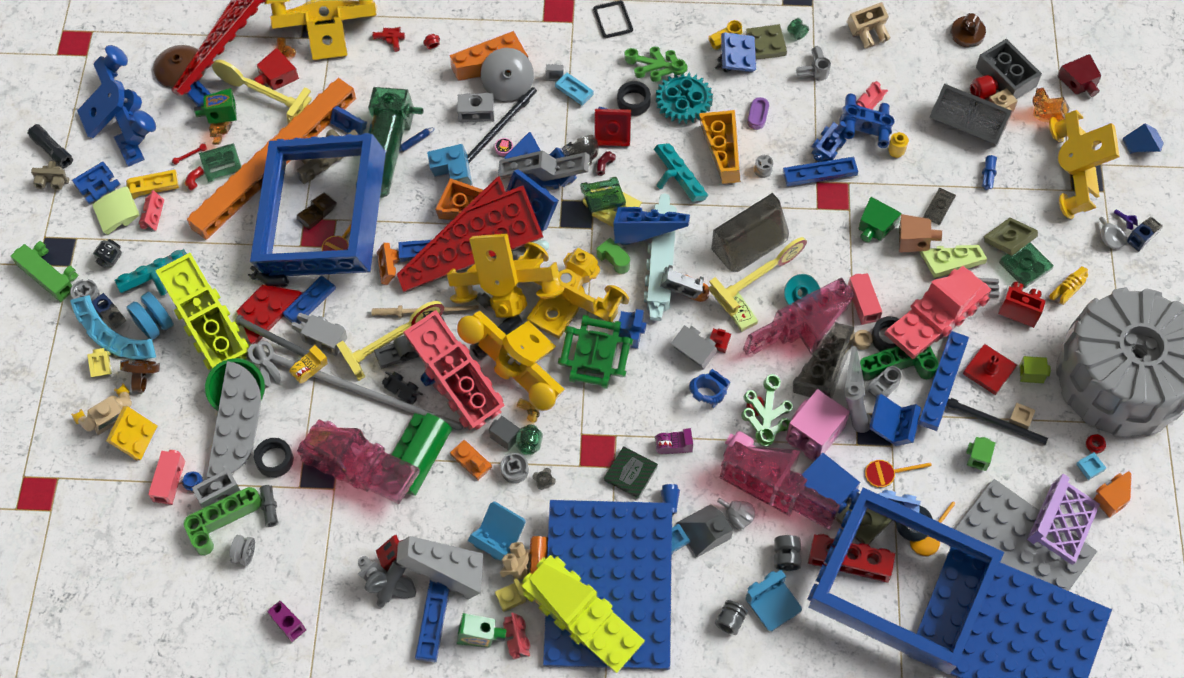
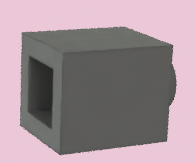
M502 415L498 420H494L489 427L490 438L508 451L521 437L520 428Z

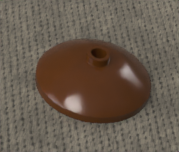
M176 45L161 52L153 66V72L157 81L163 86L172 89L198 49L189 45Z

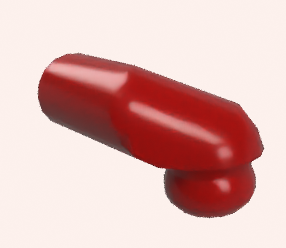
M201 166L191 171L186 177L184 184L191 191L198 186L195 180L205 174Z

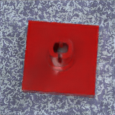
M595 109L594 145L630 146L631 110Z
M984 344L966 367L963 375L996 396L1016 369L1017 364Z

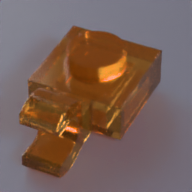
M232 121L210 125V137H214L213 145L221 144L222 135L228 134L233 124Z

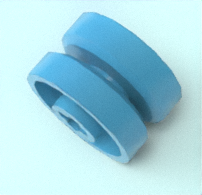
M149 291L140 297L144 308L135 301L126 306L134 323L149 339L154 340L160 335L156 324L165 331L174 326L166 310Z

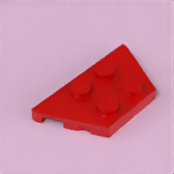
M261 285L237 310V313L244 316L245 320L270 331L283 317L282 313L302 292ZM244 328L251 344H257L263 338Z

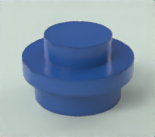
M194 471L186 473L182 479V484L188 491H193L192 487L203 482L202 476Z

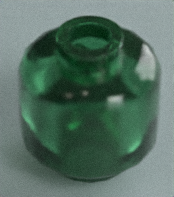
M532 424L521 427L517 434L516 447L522 454L533 455L541 448L543 433L537 426Z

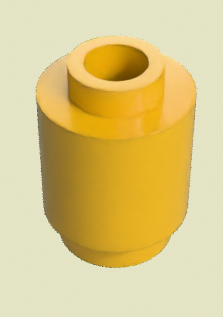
M896 132L891 136L888 152L892 157L899 158L905 154L909 142L906 134Z

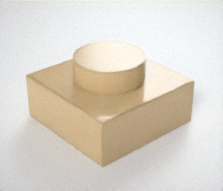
M1016 403L1009 422L1028 430L1035 410Z

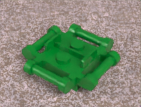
M583 315L580 329L571 326L565 327V340L561 357L558 358L557 364L572 367L569 377L570 382L580 381L600 385L601 388L607 389L611 375L626 377L627 371L625 368L633 339L619 337L621 322L603 321ZM589 325L613 330V335L593 330L588 331L587 327ZM573 335L579 336L574 360H569ZM622 344L618 368L614 369L613 365L617 346ZM578 370L604 375V377L599 378L584 374H578Z

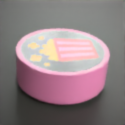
M501 138L495 143V151L500 156L505 157L513 149L512 141L507 138Z

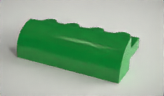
M415 413L378 480L383 484L397 487L401 492L416 496L452 428L435 415Z

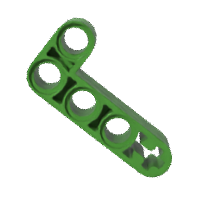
M247 487L185 518L184 528L198 554L208 555L212 552L214 543L209 533L261 507L262 499L255 488ZM231 506H237L234 510L228 511ZM218 515L216 519L210 520L211 516ZM194 524H199L196 529H191ZM201 541H207L205 545L199 546Z

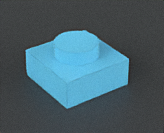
M1095 453L1081 459L1076 464L1088 480L1106 470L1105 465Z

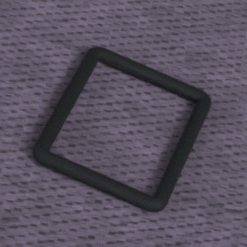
M622 0L594 6L593 10L604 38L633 31L630 18ZM621 4L630 29L605 34L597 9Z

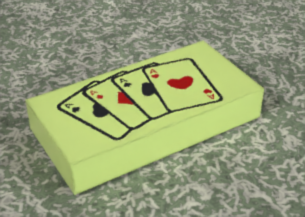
M738 292L733 298L739 304L737 314L732 316V319L740 331L743 332L757 325L758 320Z

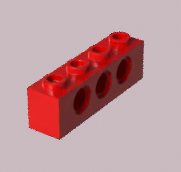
M814 534L807 564L822 567V565L827 566L824 563L828 554L827 549H830L831 546L836 547L832 545L834 539L826 534ZM851 543L839 571L889 583L896 553L886 548H871L868 544ZM847 554H853L857 559H849ZM872 558L877 564H870L867 559Z

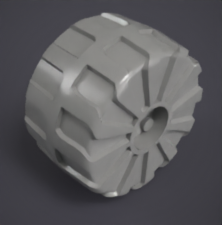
M1127 287L1114 289L1111 295L1100 300L1094 298L1086 305L1069 328L1056 365V374L1059 377L1062 389L1061 394L1067 405H1070L1085 423L1118 437L1149 436L1162 431L1171 421L1177 420L1184 413V305L1181 302H1172L1162 297V292L1146 288L1143 291H1129Z

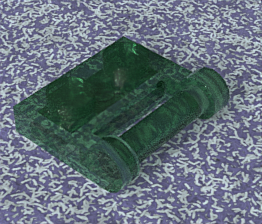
M234 143L199 153L208 183L212 182L213 179L236 173L242 167ZM235 163L234 166L210 172L211 169Z
M616 176L610 177L609 180L580 184L581 192L584 194L590 213L622 207L626 204ZM611 187V189L591 192V190Z

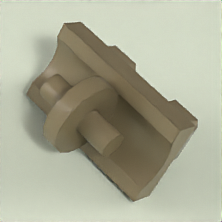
M49 161L48 166L32 168L31 170L34 177L33 184L37 189H44L46 182L51 183L50 186L55 190H62L64 184H69L70 179L66 177L65 170L57 166L55 161Z

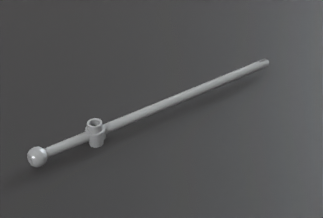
M254 348L252 353L254 358L258 360L259 358ZM273 354L269 361L291 368L303 357H299L294 362ZM318 371L312 376L413 414L426 415L430 413L444 420L451 428L457 430L463 428L460 422L327 373Z

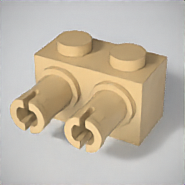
M882 2L851 13L846 21L853 37L860 36L865 49L875 44L870 35V30L876 31L880 43H883L884 40L886 42L891 38L885 27L889 16Z

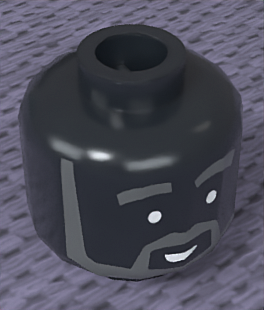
M111 239L102 240L93 252L96 258L95 262L104 268L106 265L114 266L122 255L121 246Z

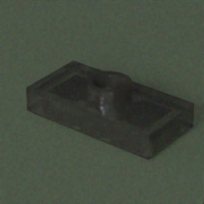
M939 187L923 218L930 219L931 222L941 225L956 195Z

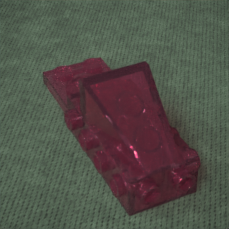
M841 277L778 310L772 323L748 335L743 347L746 355L752 352L756 354L763 349V346L767 344L773 345L779 339L782 344H785L787 342L793 343L800 337L811 355L814 354L844 312L847 311L854 297L852 288Z
M320 419L311 427L309 434L299 444L297 450L301 457L300 460L304 464L312 465L325 474H331L336 479L345 481L354 488H360L366 492L370 490L397 504H400L420 473L418 467L386 453L382 445L370 443L360 429L337 428L334 423L330 421L324 422Z
M735 441L733 446H728L724 452L723 457L725 458L721 463L722 469L719 478L788 516H791L792 512L795 511L830 530L840 508V505L833 499L820 495L812 488H807L805 485L808 479L804 478L800 473L794 472L800 455L799 450L748 447Z

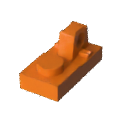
M383 242L377 251L381 284L388 285L396 275L394 264L399 261L398 250L390 249V243Z
M465 439L450 452V455L478 481L492 468V464Z

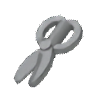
M264 340L257 344H251L247 354L251 362L260 364V372L263 375L265 386H270L269 373L279 383L281 381L280 373L277 367L269 361L274 354L271 344ZM262 345L267 347L269 351L268 356H266ZM254 348L256 350L259 360L255 359L252 352Z

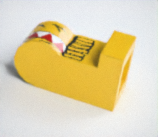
M314 345L309 349V353L290 368L289 373L299 383H304L328 364L327 357Z

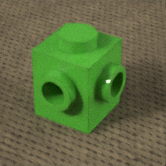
M976 437L973 443L969 442L966 454H969L967 465L987 471L996 442L986 437Z

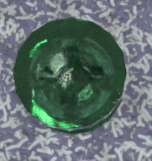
M796 18L788 25L787 31L791 34L793 33L796 40H800L806 36L809 27L803 24L800 18Z

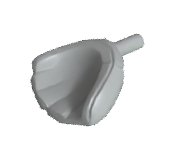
M1104 217L1099 218L1103 224L1101 238L1108 247L1119 249L1127 243V236L1119 226L1107 223Z
M721 498L717 500L718 503L727 508V518L737 529H744L755 518V508L749 502L732 501L729 504Z

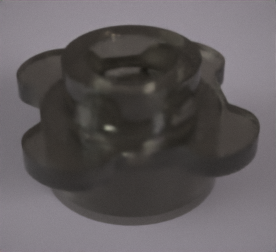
M544 468L543 471L533 474V479L536 480L537 488L540 490L547 489L556 483V479L552 477L551 469Z

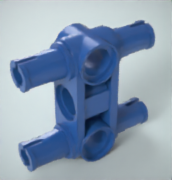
M850 93L845 97V106L842 108V115L839 119V122L843 121L846 123L844 128V137L846 139H852L855 136L856 130L878 136V146L880 148L888 147L889 136L892 133V126L895 122L894 118L890 115V105L888 103H881L879 111L857 106L856 95Z

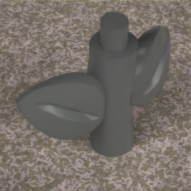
M397 560L393 561L386 574L380 571L375 572L368 578L364 588L370 593L378 592L376 604L379 607H384L386 602H390L392 595L401 598H412L416 595L413 581L408 576L403 575L406 567L396 563Z

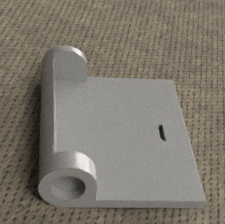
M852 346L844 394L854 430L859 433H865L870 430L871 416L866 413L864 406V378L857 347Z

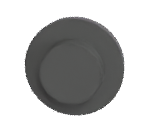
M479 292L476 301L485 309L489 306L491 307V297L485 292L483 294Z

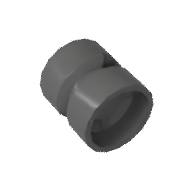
M781 535L774 538V551L777 553L774 555L775 569L782 571L800 569L801 555L799 552L801 551V539L794 535Z

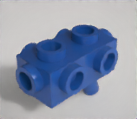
M841 121L839 124L833 122L830 128L826 126L820 134L823 136L822 139L817 138L811 147L814 150L811 154L814 155L813 157L817 162L833 160L838 154L835 151L837 147L840 149L847 141L844 137L845 122Z

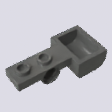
M406 336L397 338L394 344L374 350L381 369L420 357Z

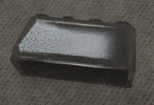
M771 193L713 230L711 250L730 271L739 272L788 240L789 229L779 199Z

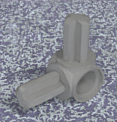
M815 46L811 49L814 59L812 65L797 67L796 74L798 77L813 75L818 80H825L829 76L831 62L828 58L824 57L821 47Z

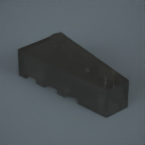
M835 322L822 340V344L812 354V358L804 365L798 377L796 376L793 380V393L811 397L818 389L831 399L833 398L854 341V327Z

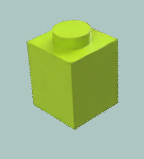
M1023 356L1019 364L1020 382L1044 383L1046 378L1050 376L1051 366L1048 365L1046 357Z

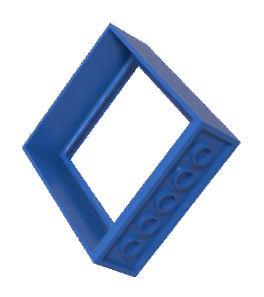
M373 134L330 135L328 137L269 141L250 262L261 273L267 275L303 276L368 273L371 271L386 151ZM361 156L348 250L272 254L286 161Z
M863 487L860 493H855L849 507L850 510L847 511L840 527L844 529L839 528L832 544L836 547L831 546L824 563L827 566L822 565L816 579V582L819 584L814 583L807 600L811 601L808 608L944 673L950 674L957 667L1004 552ZM867 508L986 563L950 650L829 593Z

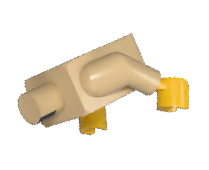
M122 383L121 387L114 389L119 398L113 395L87 410V417L82 409L78 413H72L71 415L75 423L80 424L86 431L95 430L100 435L114 426L123 406L131 407L130 391Z

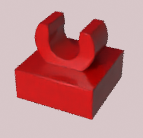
M713 328L710 339L716 343L714 346L718 351L726 353L731 333L720 328Z

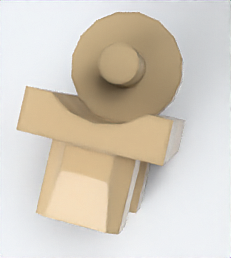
M522 542L512 543L509 547L511 554L504 555L502 558L504 566L500 574L501 577L513 575L514 579H523L529 572L526 565L531 558L530 549H525Z

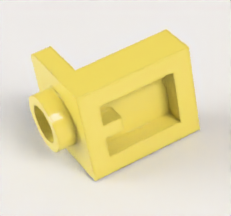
M100 348L92 350V354H87L91 377L112 374L109 359L111 353Z
M517 578L513 580V584L495 591L503 612L526 602L522 589L523 583H519Z

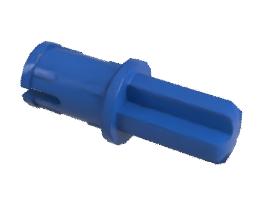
M988 155L985 158V168L982 170V186L985 190L993 188L994 177L997 174L995 170L997 157L994 155Z

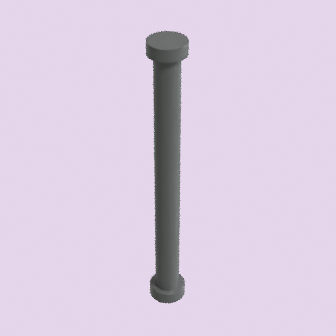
M238 315L235 319L238 327L242 326L302 357L309 353V351L245 320L242 315Z

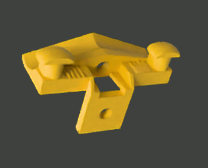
M266 0L264 4H271L272 15L270 18L272 29L307 24L313 60L347 56L342 20L377 15V5L373 0H311L286 10L285 2L290 0ZM322 6L327 7L329 14L322 16L319 13V8ZM334 20V23L315 25L317 21ZM325 35H329L332 38V43L326 45L323 43L322 38Z

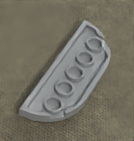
M227 361L207 478H211L228 468L231 474L238 470L249 459L255 442L261 407L260 389L255 378L247 369Z

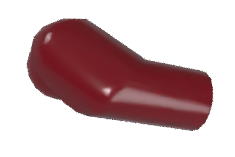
M611 151L605 152L597 160L596 174L604 175L606 164L608 162L613 163L616 155Z

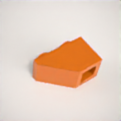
M1130 471L1123 475L1121 473L1117 474L1111 479L1112 483L1108 486L1105 483L1096 490L1097 495L1093 500L1100 504L1099 507L1109 518L1125 508L1130 501L1132 475Z

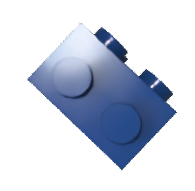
M882 394L877 395L870 429L895 446L913 443L921 407L917 404L900 407Z

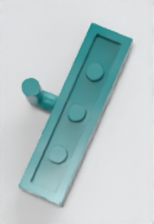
M670 143L657 144L654 151L668 170L665 171L656 186L662 189L669 178L674 177L692 202L706 200L708 194L704 187L698 182Z
M185 249L176 250L171 255L158 258L149 265L140 266L131 273L121 274L115 279L120 293L152 279L160 296L165 295L167 291L156 270L187 253Z

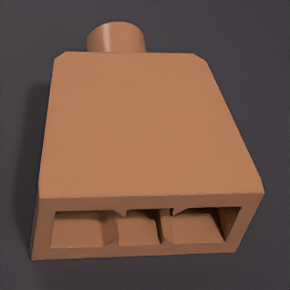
M901 214L899 252L930 250L931 241H942V230H932L930 219Z

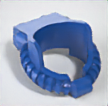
M711 369L709 374H701L690 381L689 389L693 394V398L697 401L712 404V408H715L718 403L723 401L724 396L727 394L726 390L731 382L717 371ZM702 387L709 388L715 395H702L698 392V389Z

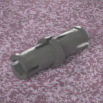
M263 485L259 488L262 498L261 510L264 512L265 525L273 527L278 525L276 514L277 502L274 500L272 485Z

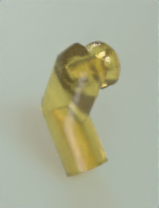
M520 398L517 407L527 411L528 421L537 422V418L540 416L539 410L533 407L529 401Z

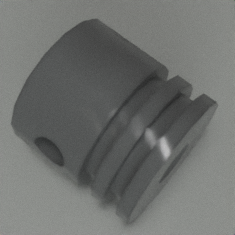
M726 600L715 621V625L726 633L737 635L748 614V610L735 601Z

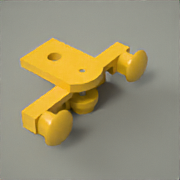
M1077 110L1065 114V119L1058 121L1055 117H1052L1049 121L1050 133L1057 142H1063L1064 138L1068 136V140L1064 142L1058 154L1060 166L1067 173L1072 174L1076 195L1068 197L1065 193H1062L1059 197L1061 212L1068 219H1073L1074 214L1079 212H1087L1096 208V205L1090 201L1089 193L1096 198L1100 197L1095 166L1120 157L1115 126L1110 123L1086 133L1079 126V120L1083 119V115ZM1102 143L1101 147L1098 150H1095V147L1098 144Z
M481 311L476 312L473 316H464L459 320L457 325L459 337L468 344L479 342L478 346L496 362L494 370L498 376L503 379H510L512 377L529 393V401L536 409L547 411L554 406L556 399L565 389L543 370L537 362L551 353L556 345L529 320L507 335Z

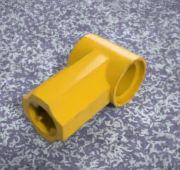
M732 20L727 24V27L708 36L712 48L715 50L721 48V34L724 32L742 35L741 22Z

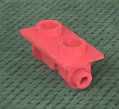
M878 81L872 82L866 90L867 93H863L856 101V105L873 110L888 90L881 89V84Z
M154 190L145 198L143 208L145 213H142L139 225L142 229L151 227L154 231H157L164 199Z
M512 612L511 616L505 617L503 622L504 629H506V637L513 636V639L507 641L509 654L513 659L520 658V654L529 657L530 642L525 634V620L522 616Z

